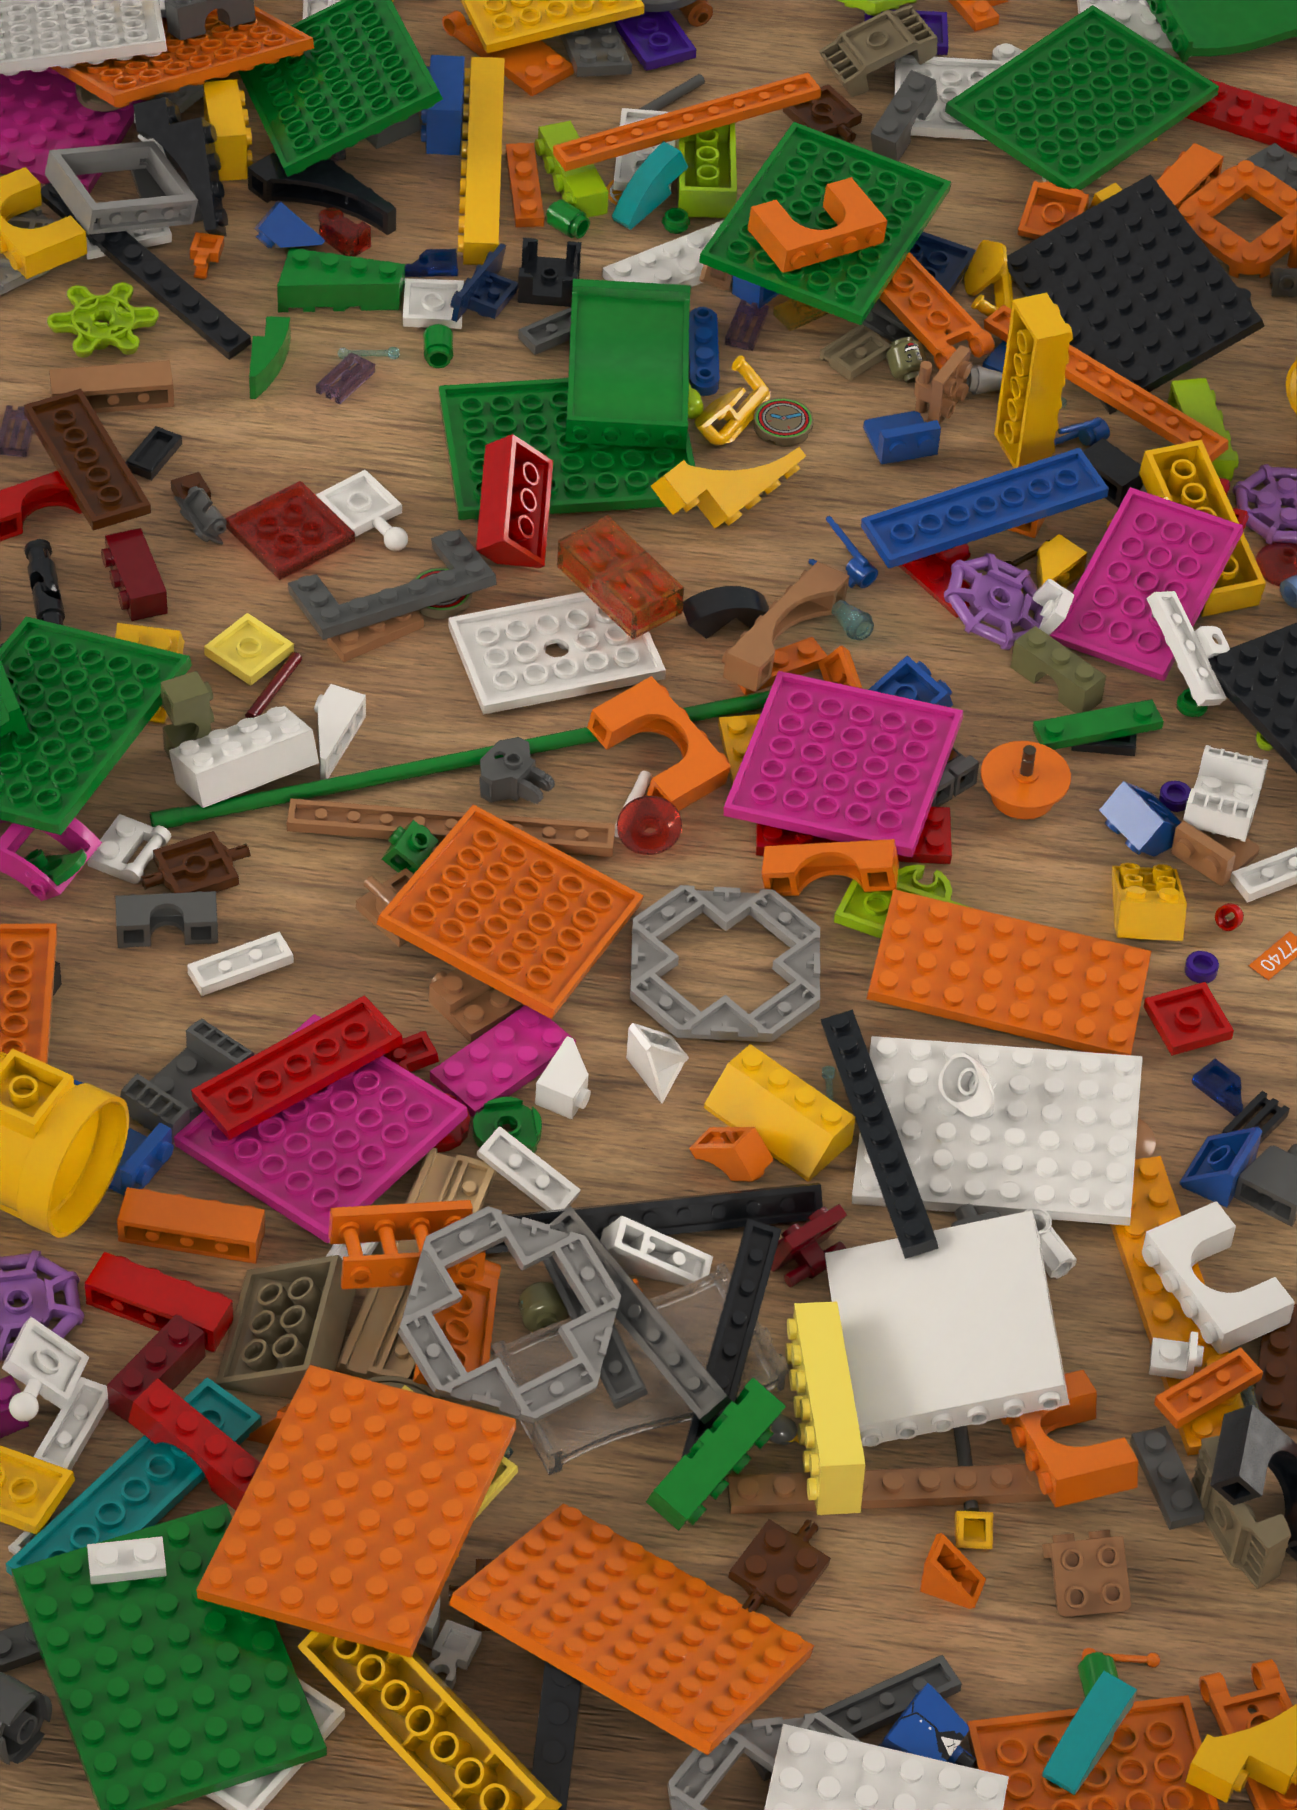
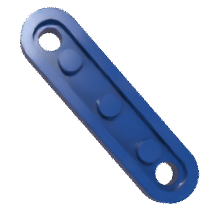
M698 307L691 310L689 315V383L691 388L699 392L700 396H710L719 389L718 318L712 309Z

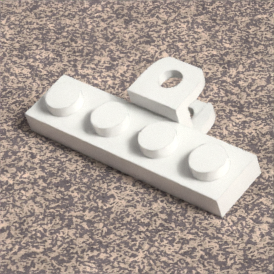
M1175 591L1152 593L1146 599L1152 609L1154 618L1157 620L1165 636V641L1178 663V668L1190 688L1193 699L1198 706L1220 705L1227 698L1208 659L1221 653H1227L1230 650L1221 629L1215 626H1200L1194 631Z

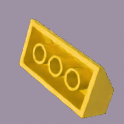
M751 1044L727 1064L704 1103V1109L730 1127H755L771 1156L807 1182L811 1181L853 1141L855 1116Z

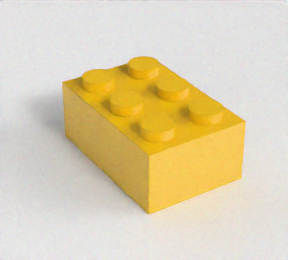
M237 79L206 81L203 84L204 119L215 127L217 133V142H214L215 151L221 162V169L218 170L219 180L248 179V167L253 164L251 150H247L249 145H252L251 127L246 128V126H249L248 110L242 109L246 107L244 91H239Z

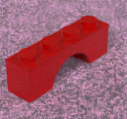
M58 470L0 490V541L23 534V525L26 518L38 509L49 506H61L72 509L79 514L82 513Z
M157 1378L133 1401L128 1422L154 1444L169 1443L189 1455L204 1472L211 1491L236 1511L260 1462Z

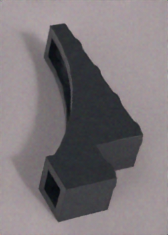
M166 97L133 104L137 132L146 139L153 138L162 145L187 176L198 199L205 231L209 234L227 236L225 226L228 225V216L222 204V198H224L225 193L218 174V170L221 169V162L215 151L214 142H217L215 127L202 117L181 122V112L178 105Z
M274 152L248 167V190L266 203L285 201L321 206L356 217L374 226L386 235L396 231V208L376 194L371 188L358 181L352 174L347 173L336 165L331 159L319 161L307 167L303 172L295 173L287 177L277 154Z
M545 1661L532 1774L562 1804L558 1810H567L583 1683Z

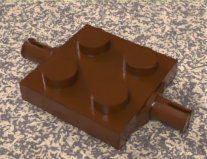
M829 84L820 87L821 98L783 108V112L793 122L830 136L840 135L849 143L850 141L853 142L856 138V134L849 128L860 124L862 121V114Z
M214 831L153 850V860L159 871L141 876V883L145 890L163 884L171 893L219 892L239 885V876L233 867V861L250 857V850L246 843L228 849L219 841Z
M768 1519L731 1568L728 1575L730 1580L743 1587L749 1595L742 1608H749V1612H756L763 1604L774 1607L788 1617H791L830 1563V1557L809 1543V1540L819 1529L815 1522L811 1526L812 1520L807 1519L795 1534Z

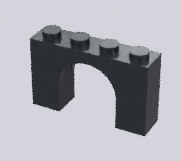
M1253 1404L1226 1413L1223 1417L1210 1486L1232 1505H1237L1263 1495L1267 1468L1269 1467L1276 1476L1284 1496V1517L1291 1532L1286 1552L1297 1561V1443Z

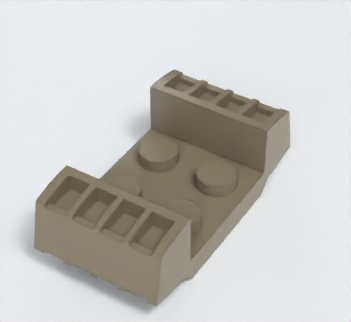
M909 5L895 11L886 10L840 33L834 42L822 48L819 52L831 72L849 95L854 97L869 91L867 74L909 53L912 54L920 65L937 55L938 37L915 11L913 6Z
M1220 1436L1201 1439L1202 1445L1201 1449H1199V1458L1196 1460L1197 1466L1194 1469L1195 1474L1192 1477V1482L1205 1512L1204 1521L1230 1565L1241 1569L1256 1589H1259L1281 1574L1280 1570L1283 1566V1559L1286 1556V1548L1291 1538L1289 1526L1283 1514L1256 1522L1255 1514L1250 1505L1244 1502L1232 1505L1210 1486Z

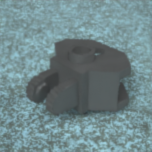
M520 737L499 740L480 759L481 798L491 803L507 799H513L517 802L521 797L531 801V803L538 804L544 797L542 790L549 792L555 785L551 775L536 767V760L530 757L529 742ZM496 755H503V756H504V757L498 758V759H495V758H494Z

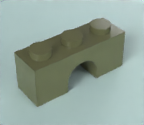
M1036 626L1015 640L1011 668L1033 684L1047 674L1051 676L1059 690L1058 701L1076 714L1090 711L1102 702L1106 675Z
M197 671L161 682L162 706L173 723L163 727L164 750L170 760L169 750L180 746L185 741L205 737L212 731L211 723L214 722V715L210 707V701L213 700V692L210 684L207 681L203 682Z

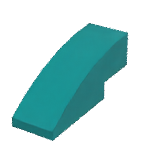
M663 141L647 157L635 172L618 200L612 214L614 221L631 230L672 194L668 185L689 168L680 150Z
M1103 1671L1067 1727L1044 1768L1042 1777L1075 1795L1113 1741L1114 1732L1134 1704L1137 1689Z

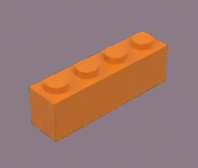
M1194 143L1187 151H1182L1177 161L1172 166H1167L1163 175L1155 181L1179 210V207L1186 199L1221 174L1224 156Z
M127 1187L117 1218L118 1242L256 1264L265 1234V1209L255 1208L250 1205L240 1206L222 1203L218 1200L191 1198L182 1194L172 1195L144 1188L135 1189Z

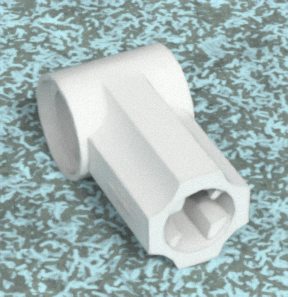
M1029 1208L1025 1211L1033 1210L1045 1271L1050 1278L1055 1277L1058 1279L1066 1275L1076 1265L1077 1259L1052 1228L1050 1214L1041 1208Z

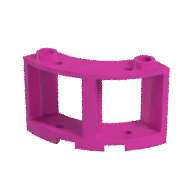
M76 818L72 820L61 835L42 831L65 846L72 854L83 848L87 854L85 863L102 843L93 832ZM0 819V823L8 822ZM12 823L0 838V872L9 875L23 884L40 901L61 895L79 871L62 884L56 886L54 881L45 873L16 854L17 850L35 828Z

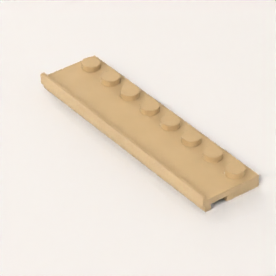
M432 1148L423 1159L405 1203L471 1200L473 1213L482 1209L497 1171L482 1160L459 1154L455 1158L437 1153V1148ZM416 1240L395 1241L398 1253L419 1252ZM411 1285L368 1289L337 1362L336 1372H344L366 1379L378 1376L413 1378L415 1361L398 1334Z

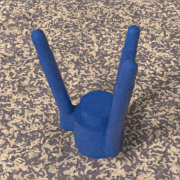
M1100 417L1058 429V433L1069 434L1056 438L1054 443L1057 445L1079 437L1083 445L1092 446L1102 438L1105 440L1109 438V426Z
M827 516L826 521L854 557L846 566V571H848L850 576L848 586L850 588L856 584L861 588L870 586L877 578L878 570L858 551L833 518ZM809 559L808 561L812 566L817 562L814 559Z

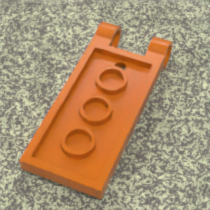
M453 11L442 19L445 31L450 36L457 38L480 57L505 58L504 76L532 97L574 74L572 64L542 40L486 53L473 25L467 24L461 12Z
M909 252L879 299L934 356V362L939 370L956 351L951 345L967 339L969 348L975 357L980 358L992 353L995 344L991 334L983 330Z
M486 1259L483 1281L455 1282L462 1295L461 1301L433 1315L467 1373L488 1363L490 1359L501 1265ZM415 1363L413 1382L424 1384L430 1388Z
M1272 1659L1253 1663L1251 1666L1252 1679L1257 1691L1231 1697L1226 1681L1220 1672L1199 1678L1201 1696L1205 1704L1211 1707L1223 1736L1252 1728L1273 1719L1293 1707L1280 1678L1277 1665ZM1253 1708L1257 1712L1250 1714L1247 1709ZM1248 1777L1245 1789L1255 1810H1297L1296 1784L1291 1783L1286 1794L1283 1795Z

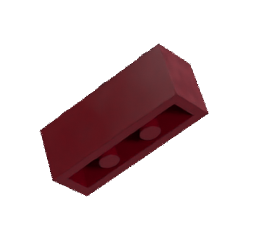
M138 528L105 535L106 548L101 549V556L105 568L110 567L111 569L109 574L112 587L119 589L118 599L121 609H127L131 621L167 614V591L142 529Z
M175 1314L107 1384L109 1410L128 1422L133 1401L157 1378L174 1390L206 1357L204 1331Z

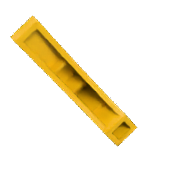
M798 447L786 456L769 464L742 470L700 468L688 465L683 460L650 487L672 515L682 508L687 513L697 505L714 528H717L724 522L729 526L742 516V513L739 511L745 506L749 510L762 500L759 496L761 492L764 491L768 495L780 486L781 482L778 479L781 476L788 479L801 469L797 463L804 459L806 455Z
M1297 1704L1273 1719L1252 1728L1219 1737L1207 1734L1190 1764L1185 1782L1225 1803L1228 1802L1233 1791L1241 1793L1248 1777L1285 1795L1291 1783L1297 1785Z

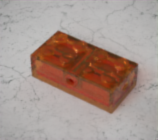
M608 515L558 540L557 567L632 639L682 614L684 587Z

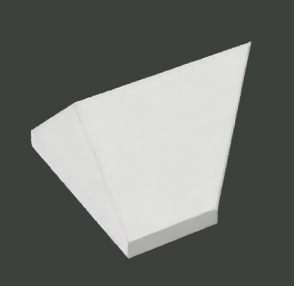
M632 1023L628 1028L626 1058L661 1104H663L689 1057L670 1034Z

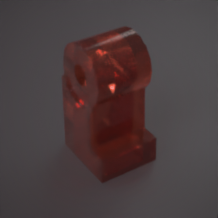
M326 208L319 213V235L326 240L327 244L341 254L356 257L371 247V226L362 221L359 224H355L344 217L343 212L337 208Z

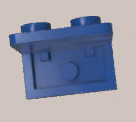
M911 411L864 421L863 429L881 465L938 455L941 427L937 420L924 422L919 412Z
M159 1122L148 1137L129 1128L123 1155L109 1188L123 1196L127 1187L143 1189L173 1154L174 1145L172 1144L171 1128Z

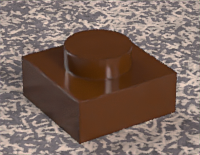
M199 472L171 480V490L177 497L185 499L189 489L197 486L203 488L211 499V491Z

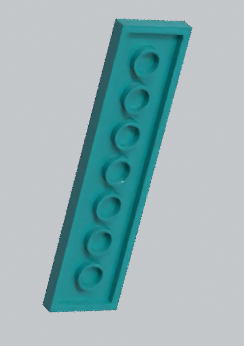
M208 1377L184 1398L187 1403L238 1445L244 1442L250 1433L262 1425L261 1415ZM144 1435L6 1563V1572L12 1576L11 1569L83 1548L87 1544H96L154 1526L206 1476L198 1464L181 1449L164 1442L154 1444Z

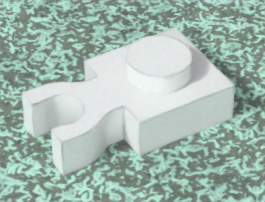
M446 1620L432 1648V1657L435 1660L429 1664V1667L436 1674L439 1672L448 1674L445 1683L450 1689H453L456 1682L457 1667L467 1670L481 1642L482 1632Z

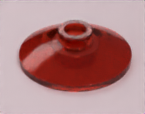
M1275 542L1266 545L1258 552L1256 562L1266 581L1280 586L1282 581L1297 574V544Z
M643 796L630 801L623 807L617 819V832L621 842L631 851L642 855H655L670 849L677 842L682 831V820L678 809L670 801L658 796ZM647 828H653L656 830L652 833L644 832Z

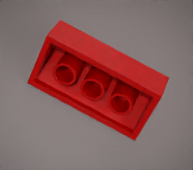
M514 434L485 445L476 551L496 564L542 568L545 566L553 460Z

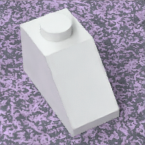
M567 1036L536 1082L535 1104L573 1119L579 1108L584 1109L586 1107L591 1090L588 1089V1072L574 1039Z

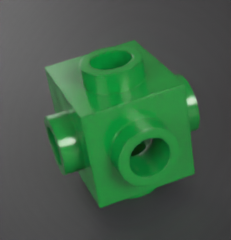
M413 820L405 828L398 826L388 839L391 846L382 857V860L398 873L407 868L414 874L422 865L424 859H427L433 852L432 850L439 840L431 834L428 828Z

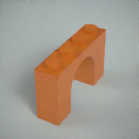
M850 177L826 185L823 208L838 226L826 230L804 227L795 222L777 200L751 207L748 231L782 273H786L883 243L888 220L853 178Z
M652 676L592 709L587 728L606 750L641 732L659 733L671 739L678 746L683 759L653 777L646 795L666 819L726 784L731 769L727 757L717 751L710 743L706 733L695 726L689 719L687 712L673 701L667 689L663 685H659Z
M1084 1370L1064 1374L1070 1405L1060 1406L1049 1411L1040 1410L1025 1413L1015 1418H1001L1002 1424L1009 1426L1016 1448H1021L1024 1452L1028 1469L1036 1473L1041 1492L1044 1495L1048 1494L1055 1508L1137 1488L1138 1459L1125 1437L1090 1446L1073 1447L1057 1443L1047 1436L1048 1433L1055 1429L1096 1419L1097 1391Z

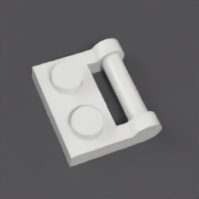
M119 814L100 839L101 845L89 858L87 864L91 868L137 884L141 880V876H144L143 870L153 858V850L165 846L171 839V833L163 826L152 827ZM144 840L147 841V844L133 863L127 864Z

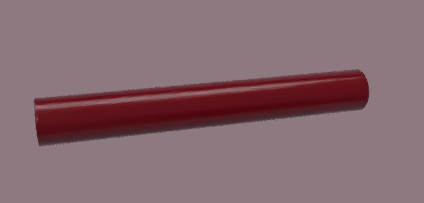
M292 652L247 711L245 714L246 718H254L263 713L302 661V656L299 653Z

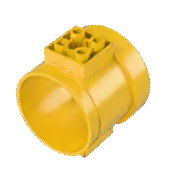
M13 1048L8 1054L0 1051V1210L20 1218L24 1223L57 1238L67 1237L79 1229L104 1197L123 1155L129 1129V1110L125 1100L90 1083L75 1085L73 1075Z

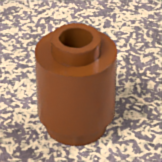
M696 0L687 6L679 8L687 21L695 27L706 24L713 15V8L707 0Z

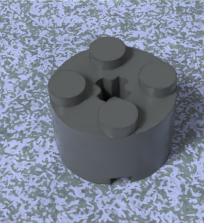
M0 1672V1761L9 1765L10 1761L19 1764L26 1760L41 1743L45 1734L40 1729L44 1720L50 1722L52 1703L46 1695L3 1672Z

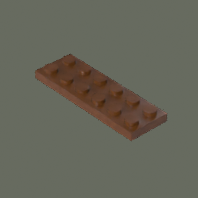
M82 389L24 405L25 416L93 531L151 514L150 502Z

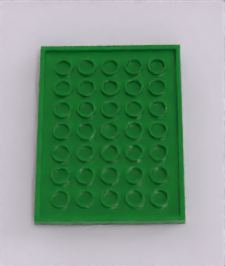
M341 0L291 25L313 37L314 49L304 51V54L301 56L280 58L277 63L256 65L250 71H238L287 177L295 173H301L307 167L319 161L327 160L333 154L345 148L353 147L359 141L371 135L379 134L385 128L397 122L405 121L411 115L423 109L431 108L437 102L443 100L392 0Z
M1092 5L947 102L945 112L1057 187L1082 190L1217 96L1219 86Z
M793 122L702 250L699 263L847 321L862 325L949 193L951 181ZM852 177L888 220L884 242L876 246L782 273L748 231L751 207L777 200L798 224L815 230L831 229L838 225L823 208L826 185Z
M568 378L439 386V401L458 520L479 519L485 445L511 434H514L553 460L549 514L666 507L650 486L683 460L688 465L695 466L689 432L687 433L686 449L565 442Z
M26 616L0 648V660L30 731L20 736H17L15 731H11L0 738V819L61 835L161 707V682L186 674L192 666L190 656Z
M226 1503L99 1542L105 1543L162 1536L166 1564L165 1577L91 1584L87 1546L11 1569L12 1579L99 1810H162L327 1756V1747L275 1621L197 1598L196 1589L232 1520Z

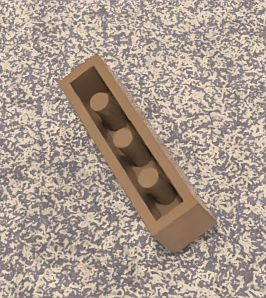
M170 360L49 369L51 397L82 389L95 413L174 407V388Z

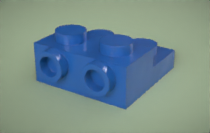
M908 655L868 689L946 707L953 705L950 697L952 691L948 685L941 679L936 682L931 677L932 674L921 661L915 663Z

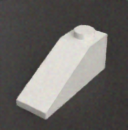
M330 684L324 695L320 694L314 708L315 713H318L320 780L329 778L366 718V695Z
M620 1216L603 1229L600 1242L627 1274L698 1289L706 1287L713 1256L624 1216Z

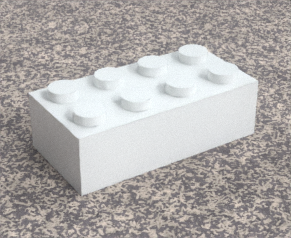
M285 706L271 708L265 714L254 718L242 719L236 725L226 729L213 730L205 737L185 741L180 746L169 750L176 784L202 808L319 763L313 729Z

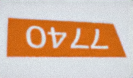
M1289 931L1248 966L1269 981L1297 957V936Z

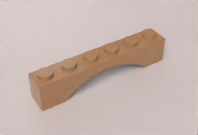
M818 561L809 570H804L799 580L794 585H789L784 595L771 604L769 611L764 616L760 615L756 619L754 626L749 631L745 630L733 647L729 646L726 649L722 658V663L725 664L723 678L756 692L771 677L775 656L773 643L788 628L802 621L831 615L845 601L850 576Z

